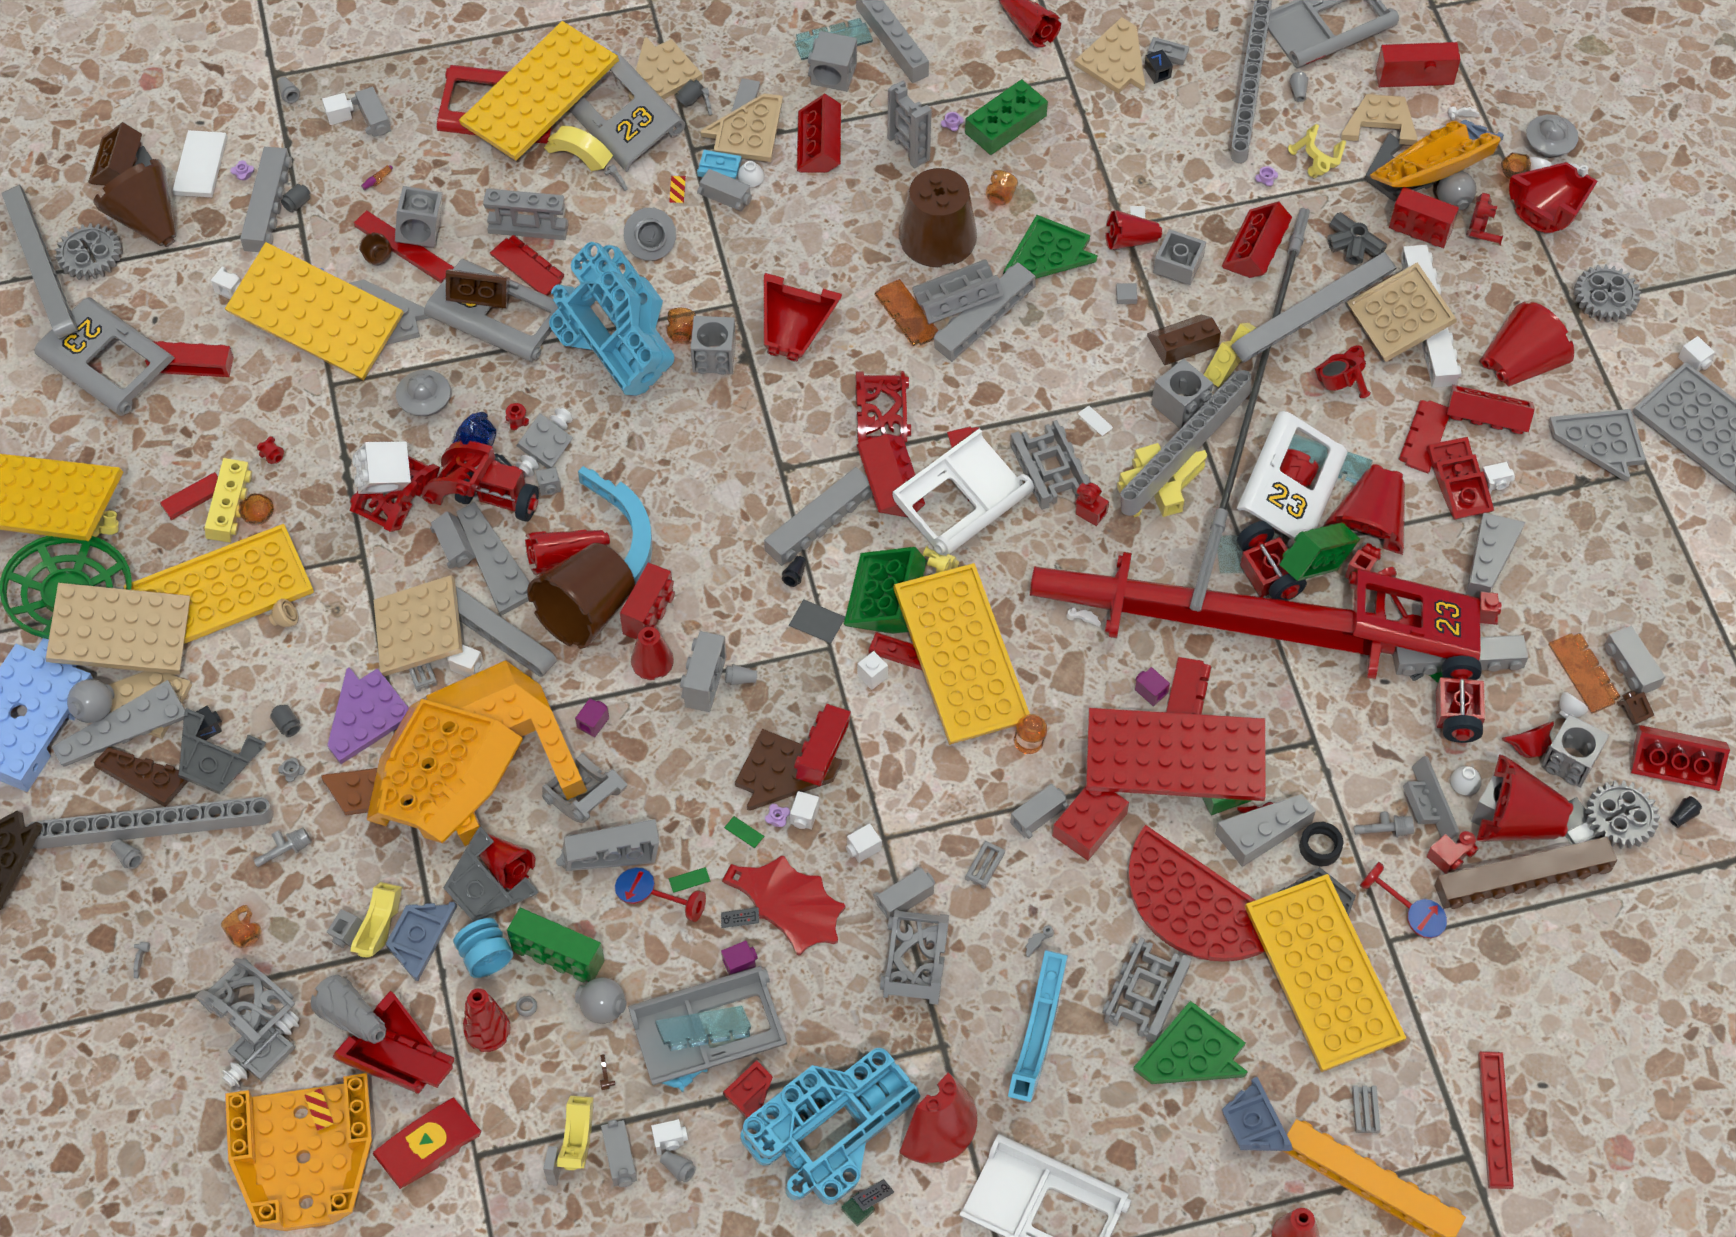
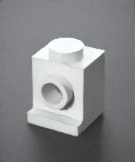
M222 266L211 279V283L215 293L231 299L241 280L236 274L228 273L226 268Z
M1507 462L1485 466L1482 469L1490 494L1492 490L1505 489L1511 481L1515 480L1514 472L1509 468Z
M679 1119L651 1125L657 1156L662 1155L661 1150H676L684 1145V1141L688 1140L686 1127L680 1126Z

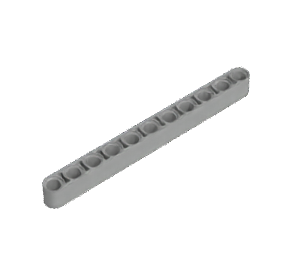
M1272 0L1254 1L1231 147V159L1235 163H1244L1249 155Z
M19 184L2 192V197L55 335L58 339H61L78 331L23 188Z
M1383 252L1234 342L1231 348L1242 363L1387 277L1397 267L1386 252Z
M1246 370L1236 371L1126 485L1120 493L1121 512L1128 516L1136 515L1250 395V372Z
M255 797L34 821L41 823L42 829L33 848L44 849L109 842L117 839L127 840L264 825L272 820L273 811L266 798ZM265 809V811L257 813L259 810ZM243 811L242 814L235 815L237 812ZM220 814V816L213 818L214 815ZM198 816L195 820H191V818ZM149 821H153L150 825H146Z

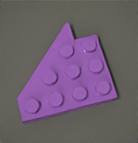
M350 667L346 669L327 745L340 765L397 729L409 709L378 668L360 680Z

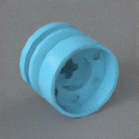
M484 918L470 923L461 929L453 939L455 948L458 950L459 955L464 958V965L473 978L486 977L499 971L513 957L510 945L503 938V932L499 929L497 921L493 918Z

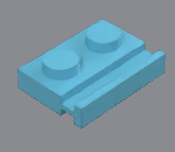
M703 150L697 176L704 177L708 169H711L736 180L742 158L738 155Z

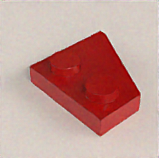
M756 1060L723 1091V1095L747 1119L763 1106L773 1076Z

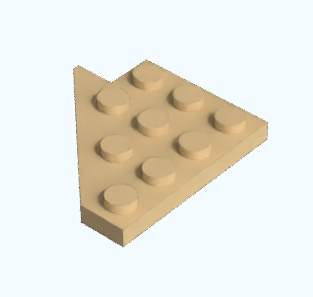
M1121 17L1075 59L1074 65L1118 94L1130 83L1144 91L1145 79L1137 26Z
M647 37L644 38L636 71L663 100L678 93L690 79L693 81L695 79L698 81L703 79V74L672 39L655 47ZM629 92V101L631 102L634 99V95Z
M764 93L702 129L701 137L716 139L715 152L738 155L743 159L771 162L783 96Z
M143 671L109 684L114 691V699L112 700V707L109 713L167 680L173 686L181 703H183L192 687L191 681L176 677V674ZM169 726L154 729L149 735L163 739Z

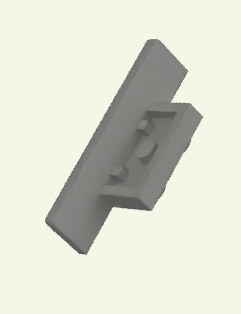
M1423 756L1412 766L1417 781H1408L1403 785V788L1418 824H1436L1441 837L1446 834L1453 839L1459 833L1458 826L1428 756Z

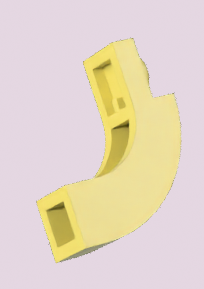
M561 126L556 133L548 138L549 142L544 147L548 153L558 151L573 153L591 171L604 169L613 156L597 138L586 131L572 126Z
M569 1097L566 1105L564 1140L558 1155L557 1167H564L566 1170H576L585 1167L592 1128L593 1097Z

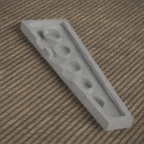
M475 502L456 511L500 616L528 602L527 587L530 582Z
M167 680L109 713L102 720L94 722L52 746V749L60 764L65 767L91 757L96 753H101L108 747L110 748L121 742L124 744L131 741L130 739L149 734L154 729L164 728L184 720L185 708L173 686Z

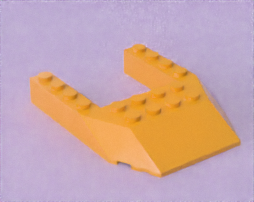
M508 661L500 662L426 695V700L496 719L521 737L537 731L566 799L569 800L587 792L541 685ZM455 726L447 728L445 732L448 733L453 731ZM434 762L429 763L430 767L434 765ZM475 812L456 830L464 846L470 843L475 832L480 827Z

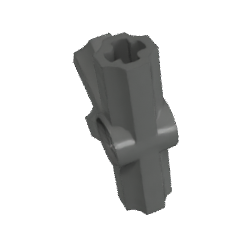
M1341 212L1337 213L1330 222L1329 227L1337 231V233L1327 237L1330 250L1334 253L1347 248L1345 261L1352 265L1363 263L1364 251L1375 258L1387 248V244L1370 233L1365 224L1356 223Z

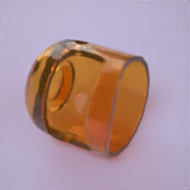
M994 170L990 179L992 184H989L986 188L987 199L995 205H1007L1014 196L1018 180L1009 172Z
M682 307L668 311L667 320L669 325L667 326V335L673 342L687 343L692 340L695 312Z
M1027 714L1019 719L1014 732V743L1020 752L1033 754L1042 749L1047 735L1045 720L1036 714ZM1018 734L1026 742L1036 743L1042 740V743L1038 748L1026 749L1017 742L1016 735Z
M247 905L237 908L221 922V927L237 948L252 946L259 940L262 932L259 923H250L252 912ZM247 912L245 918L240 921L238 918L239 914Z

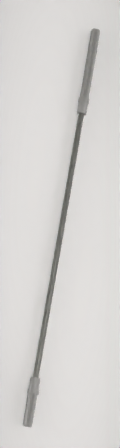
M1301 208L1299 210L1294 232L1290 237L1289 257L1272 319L1281 313L1295 258L1299 255L1304 242L1303 236L1310 214L1308 208ZM1271 347L1262 352L1220 507L1216 509L1214 519L1211 522V532L1190 609L1197 612L1202 609L1220 539L1225 531V523L1228 516L1227 506Z

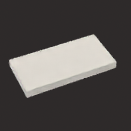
M188 130L173 187L174 195L213 197L227 141L226 133Z

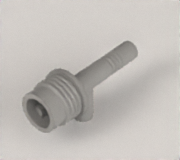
M1386 811L1380 813L1381 823L1354 826L1355 835L1395 831L1396 838H1398L1400 835L1414 834L1412 816L1398 817L1394 815V822H1390L1389 813Z
M304 827L287 833L288 841L286 842L281 832L276 831L272 834V837L277 847L254 859V863L257 867H260L292 848L296 853H299L300 850L312 843Z

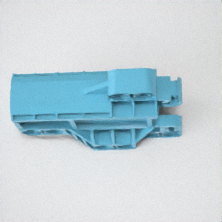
M588 242L571 261V269L579 279L580 285L576 288L566 285H555L551 291V294L554 296L553 301L558 306V309L550 317L549 326L564 346L593 350L625 395L637 396L645 393L649 386L653 385L663 375L662 372H666L674 362L672 350L656 330L663 300L650 282L637 273L620 248L613 245L602 247L599 243ZM593 246H596L597 254L593 257L591 249ZM611 249L614 250L613 259L610 258L608 253ZM621 264L625 265V272L623 274L619 268ZM596 300L616 326L617 330L612 335H610L591 309V305Z
M875 1048L845 1072L814 1065L809 1067L786 1085L779 1094L744 1121L740 1140L760 1165L768 1166L785 1154L791 1166L799 1170L788 1180L785 1191L788 1198L794 1201L800 1200L814 1191L824 1204L832 1205L858 1184L861 1177L866 1143L915 1105L920 1099L918 1088L910 1082L909 1077L900 1066L896 1065L891 1055L883 1048ZM815 1102L820 1103L822 1108L819 1109ZM845 1107L859 1126L821 1157L812 1162L798 1143ZM801 1113L807 1119L805 1122L799 1116ZM767 1115H772L775 1119H769ZM752 1129L757 1133L751 1134L748 1132V1130ZM851 1172L855 1177V1181H845L843 1173ZM803 1181L801 1193L799 1191L794 1192L792 1190L793 1185L798 1186ZM826 1187H833L837 1195L829 1197L825 1194L824 1189Z

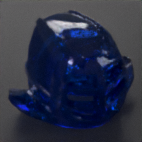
M472 413L456 430L451 442L461 441L463 444H468L469 441L492 446L496 437V429L488 420L487 413Z

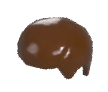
M379 233L367 234L361 240L359 246L364 259L372 265L385 263L391 256L392 248L389 241Z

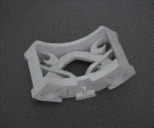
M582 753L574 762L587 792H590L587 796L577 802L578 796L567 800L564 793H555L553 789L559 785L557 777H554L550 782L542 786V797L548 805L553 804L566 816L579 823L586 822L590 818L589 812L609 795H619L628 785L614 769L601 774V769Z
M895 910L894 916H889L888 930H892L886 976H881L880 990H884L883 998H888L889 995L929 999V1004L938 1005L945 957L940 955L945 953L949 915L940 914L939 916ZM901 920L916 921L918 932L913 934L912 927L907 924L908 932L902 933L900 931ZM921 922L935 923L938 925L922 929ZM898 939L902 944L895 951L896 940ZM926 939V945L933 943V949H926L923 940ZM919 943L922 954L928 959L934 960V963L920 966L915 974H913L904 965L901 957L911 947ZM893 964H895L898 971L892 973ZM924 971H927L931 974L928 977L922 974V978H919L921 973H923ZM895 979H900V980H901V982H893V981H894Z
M235 958L232 961L235 965L208 991L201 990L195 998L210 1013L219 1016L221 1019L227 1016L230 1019L229 1025L249 1044H254L295 1005L292 1001L294 997L287 989L283 988L281 990L246 958ZM245 985H254V1004L242 1001L231 1006L234 1000L233 989ZM272 999H276L283 1004V1007L274 1016L263 1010V1007L268 1010L276 1009L273 1004H270ZM245 1009L246 1013L240 1015L241 1010ZM261 1017L268 1020V1022L256 1032Z

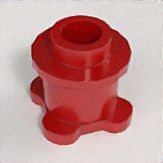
M513 403L506 408L505 419L510 423L511 430H517L519 427L529 424V419L525 417L526 409L522 404Z
M273 436L268 437L266 441L257 445L259 456L261 458L266 457V461L269 464L279 463L284 455V449L274 443L275 438Z

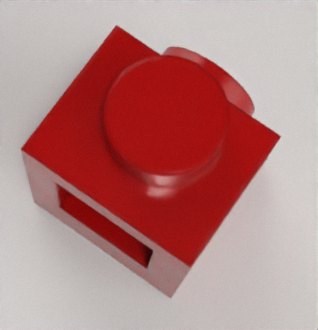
M1481 592L1479 596L1480 623L1498 625V615H1500L1502 603L1499 602L1498 593Z

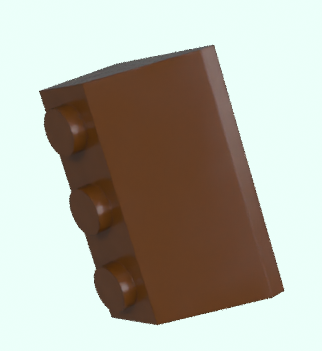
M122 122L104 135L101 139L88 183L105 186L115 177L133 167L137 161L136 153L142 144L140 142L142 133Z
M446 270V301L506 308L510 289V277L461 270Z
M1202 314L1147 333V337L1164 366L1219 347L1221 331L1214 319Z

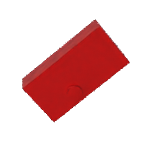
M1458 43L1381 45L1376 66L1378 87L1454 85L1461 61Z

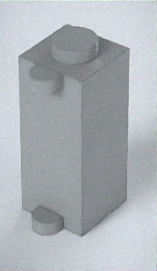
M373 86L355 92V97L351 98V102L353 105H358L367 123L366 134H372L373 137L391 132L389 119Z
M708 169L701 179L697 190L698 194L739 211H742L746 205H749L752 199L750 185L711 169Z
M447 511L431 522L432 526L430 529L432 533L437 535L449 561L447 562L449 569L465 566L476 557L456 516Z
M1050 784L1013 811L1010 823L1024 839L1026 837L1030 839L1035 830L1069 807L1066 802V795L1060 788Z
M916 867L912 874L880 894L876 892L873 894V897L877 902V906L889 920V916H894L895 910L906 912L933 895L935 881L930 873H925L922 868Z
M611 1120L608 1124L601 1125L613 1185L627 1187L637 1181L625 1122L624 1120L618 1122L617 1120Z

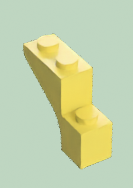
M1241 323L1231 341L1222 342L1204 373V376L1217 387H1221L1241 362L1231 348V345L1256 329L1255 326L1250 323Z
M1159 443L1135 450L1134 459H1132L1134 469L1120 473L1119 482H1117L1119 493L1161 450ZM1142 509L1136 515L1133 516L1137 517L1141 515Z
M1205 450L1196 451L1169 479V482L1154 495L1163 517L1183 511L1184 499L1181 491L1205 468V460L1207 458Z
M380 882L373 887L368 912L352 942L351 952H356L361 957H371L386 945L391 918L398 913L401 886Z

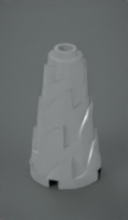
M333 975L321 981L315 988L318 993L316 997L312 994L311 1008L319 1018L374 1044L384 1039L386 1035L385 1023L372 1011V1008L362 999L363 996L347 978Z

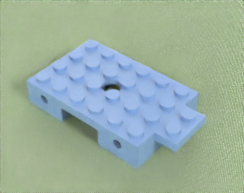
M44 638L35 651L15 644L0 666V781L25 792L29 791L51 756L47 747L65 719L75 720V717L68 710L67 697L69 691L76 683L86 679H93L90 673L76 668L77 665L46 662L49 639ZM22 705L27 708L25 716H19L16 719L11 717V711L14 707Z

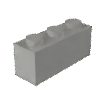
M1632 625L1609 634L1605 643L1606 652L1615 660L1618 670L1628 680L1629 687L1636 693L1644 692L1645 694L1660 688L1665 675Z

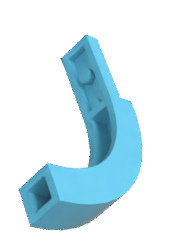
M582 466L578 471L580 483L617 507L627 518L633 531L632 543L624 561L630 568L636 585L647 563H650L652 558V534L646 509L637 495L620 481L615 487L611 481L601 478L596 471Z
M1049 950L1044 952L1033 1008L1021 1054L1015 1071L1012 1074L1008 1097L1031 1102L1034 1097L1056 1017L1068 959L1066 954Z

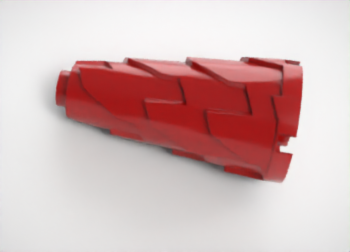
M999 0V3L1004 7L1012 21L1034 46L1045 47L1044 43L1046 41L1051 43L1059 34L1062 23L1058 19L1061 18L1053 11L1047 10L1030 0Z
M1287 449L1280 466V471L1304 487L1310 486L1316 476L1319 466L1315 460L1313 464L1309 462L1311 456L1298 450Z
M584 529L548 533L542 531L525 535L529 538L525 539L529 565L535 564L536 568L531 569L534 575L544 573L590 544L610 545L609 535L607 532L604 533L603 530L587 531Z
M481 988L471 990L465 1002L464 1036L473 1049L475 1047L480 1052L495 1051L507 1042L506 1039L508 1035L510 1036L511 1030L510 1021L496 1001L485 990Z

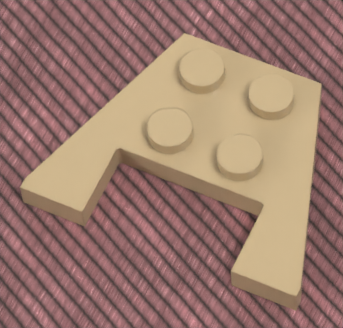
M1366 94L1341 134V140L1359 141L1361 127L1401 129L1399 144L1413 145L1417 142V135L1405 97Z

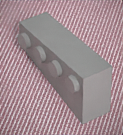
M1483 513L1478 528L1466 595L1479 598L1481 592L1491 593L1521 535L1525 522Z
M1303 794L1220 821L1217 824L1215 834L1243 867L1312 823L1316 810Z
M653 819L564 837L563 853L566 871L655 863L659 846L656 820Z

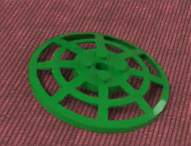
M45 536L25 545L6 564L0 578L1 603L8 617L18 627L32 635L49 639L52 617L50 620H47L38 615L35 610L46 607L50 611H54L58 583L95 586L105 581L106 588H113L111 576L122 570L125 577L126 590H132L130 568L122 554L111 544L100 538L91 536L89 541ZM62 543L81 544L78 555L51 557L46 547ZM90 546L107 553L117 563L106 570L101 564L87 557ZM36 551L39 552L43 561L33 567L26 577L14 573L15 568L26 557ZM75 562L73 569L64 568L58 570L55 564ZM84 564L94 568L100 574L90 579L87 574L82 572ZM45 568L48 569L50 574L42 583L33 580L40 571ZM9 580L22 585L20 595L23 605L10 608L7 598ZM28 588L40 591L42 600L29 603ZM28 613L33 619L46 625L43 632L23 624L15 615Z

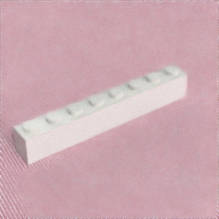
M1427 245L1404 246L1400 258L1403 270L1418 262L1438 293L1441 294L1440 285L1436 283V269L1432 267V253L1428 251ZM1448 328L1421 342L1432 388L1456 385L1458 378L1461 377V367L1457 365L1456 361L1457 351L1452 346L1453 335L1449 332Z

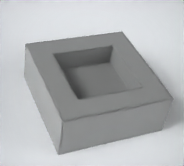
M1136 283L1116 284L1117 304H1137Z

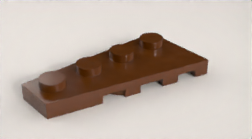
M109 747L94 762L95 768L163 807H166L189 782L178 777L179 770L175 769V766L168 764L163 766L154 763V760L147 758L145 760L139 759L133 754Z

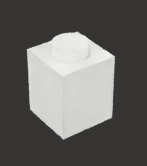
M345 93L322 99L330 125L352 119L351 111H354L351 99H346Z
M1697 336L1683 346L1678 358L1684 363L1687 362L1697 371H1700L1701 369L1706 370L1712 364L1715 352Z
M462 645L463 652L449 656L447 661L451 671L469 677L478 673L483 664V658L480 651Z
M873 651L857 663V676L873 690L888 678V665Z
M798 791L790 812V824L799 829L808 828L812 830L819 810V797Z
M869 823L847 836L846 850L852 858L855 857L860 863L882 850V840Z

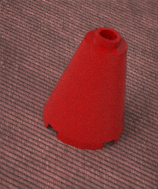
M1118 210L1111 211L1108 216L1106 226H1110L1109 233H1106V243L1109 249L1117 250L1155 243L1162 237V227H1160L1158 222Z
M645 627L638 634L631 655V665L635 674L639 677L655 680V678L666 676L671 671L674 657L659 631L654 627Z
M488 834L494 842L478 856L499 884L505 889L509 888L511 890L524 877L529 878L527 873L530 868L533 870L535 867V855L526 848Z
M1297 1208L1281 1216L1275 1222L1271 1237H1320L1313 1213L1307 1208Z

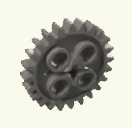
M92 223L89 224L88 228L81 224V229L79 230L73 227V233L67 231L68 237L61 236L62 242H57L59 248L55 249L60 268L63 269L65 274L69 273L70 277L76 275L78 280L82 276L88 280L91 275L96 279V274L104 276L103 271L105 270L111 272L109 267H116L115 261H120L119 255L122 254L120 249L122 247L117 234L114 235L113 230L108 231L107 226L101 229L100 224H97L95 228L92 226ZM82 240L86 243L96 263H93V261L91 260L88 251L84 248V245L81 242Z
M1605 264L1604 269H1601L1599 265L1596 266L1595 270L1589 267L1588 272L1583 271L1582 276L1579 275L1576 281L1574 295L1577 297L1575 302H1580L1579 308H1586L1585 314L1591 312V318L1597 315L1599 316V321L1605 317L1607 322L1611 318L1618 322L1619 316L1624 320L1626 315L1631 316L1632 312L1636 310L1641 293L1638 290L1639 284H1634L1635 278L1629 279L1630 273L1622 274V268L1619 271H1616L1615 266L1608 269L1607 264Z
M1616 780L1613 781L1611 786L1605 782L1603 788L1598 786L1596 792H1592L1591 799L1587 802L1588 807L1585 813L1589 815L1586 821L1593 822L1590 830H1598L1595 835L1596 837L1600 835L1608 836L1612 847L1615 843H1619L1620 849L1625 844H1627L1629 849H1632L1634 843L1640 847L1642 842L1647 843L1650 837L1654 836L1655 830L1659 826L1657 823L1660 819V816L1657 815L1659 807H1652L1656 800H1648L1650 793H1641L1643 787L1635 789L1633 782L1630 786H1626L1625 780H1623L1621 785H1618ZM1634 818H1638V819H1640L1642 822H1638V821H1636ZM1614 825L1620 826L1622 830L1617 829Z

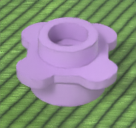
M948 112L945 115V120L941 121V126L947 127L951 131H957L958 126L964 120L958 113Z
M241 160L230 171L231 174L236 175L237 179L247 180L251 177V173L254 172V167Z
M1265 166L1260 169V173L1256 175L1255 180L1266 184V186H1272L1274 179L1278 177V173L1272 167Z
M771 804L769 806V814L765 816V821L775 827H784L787 816L790 815V809L778 807L777 804Z

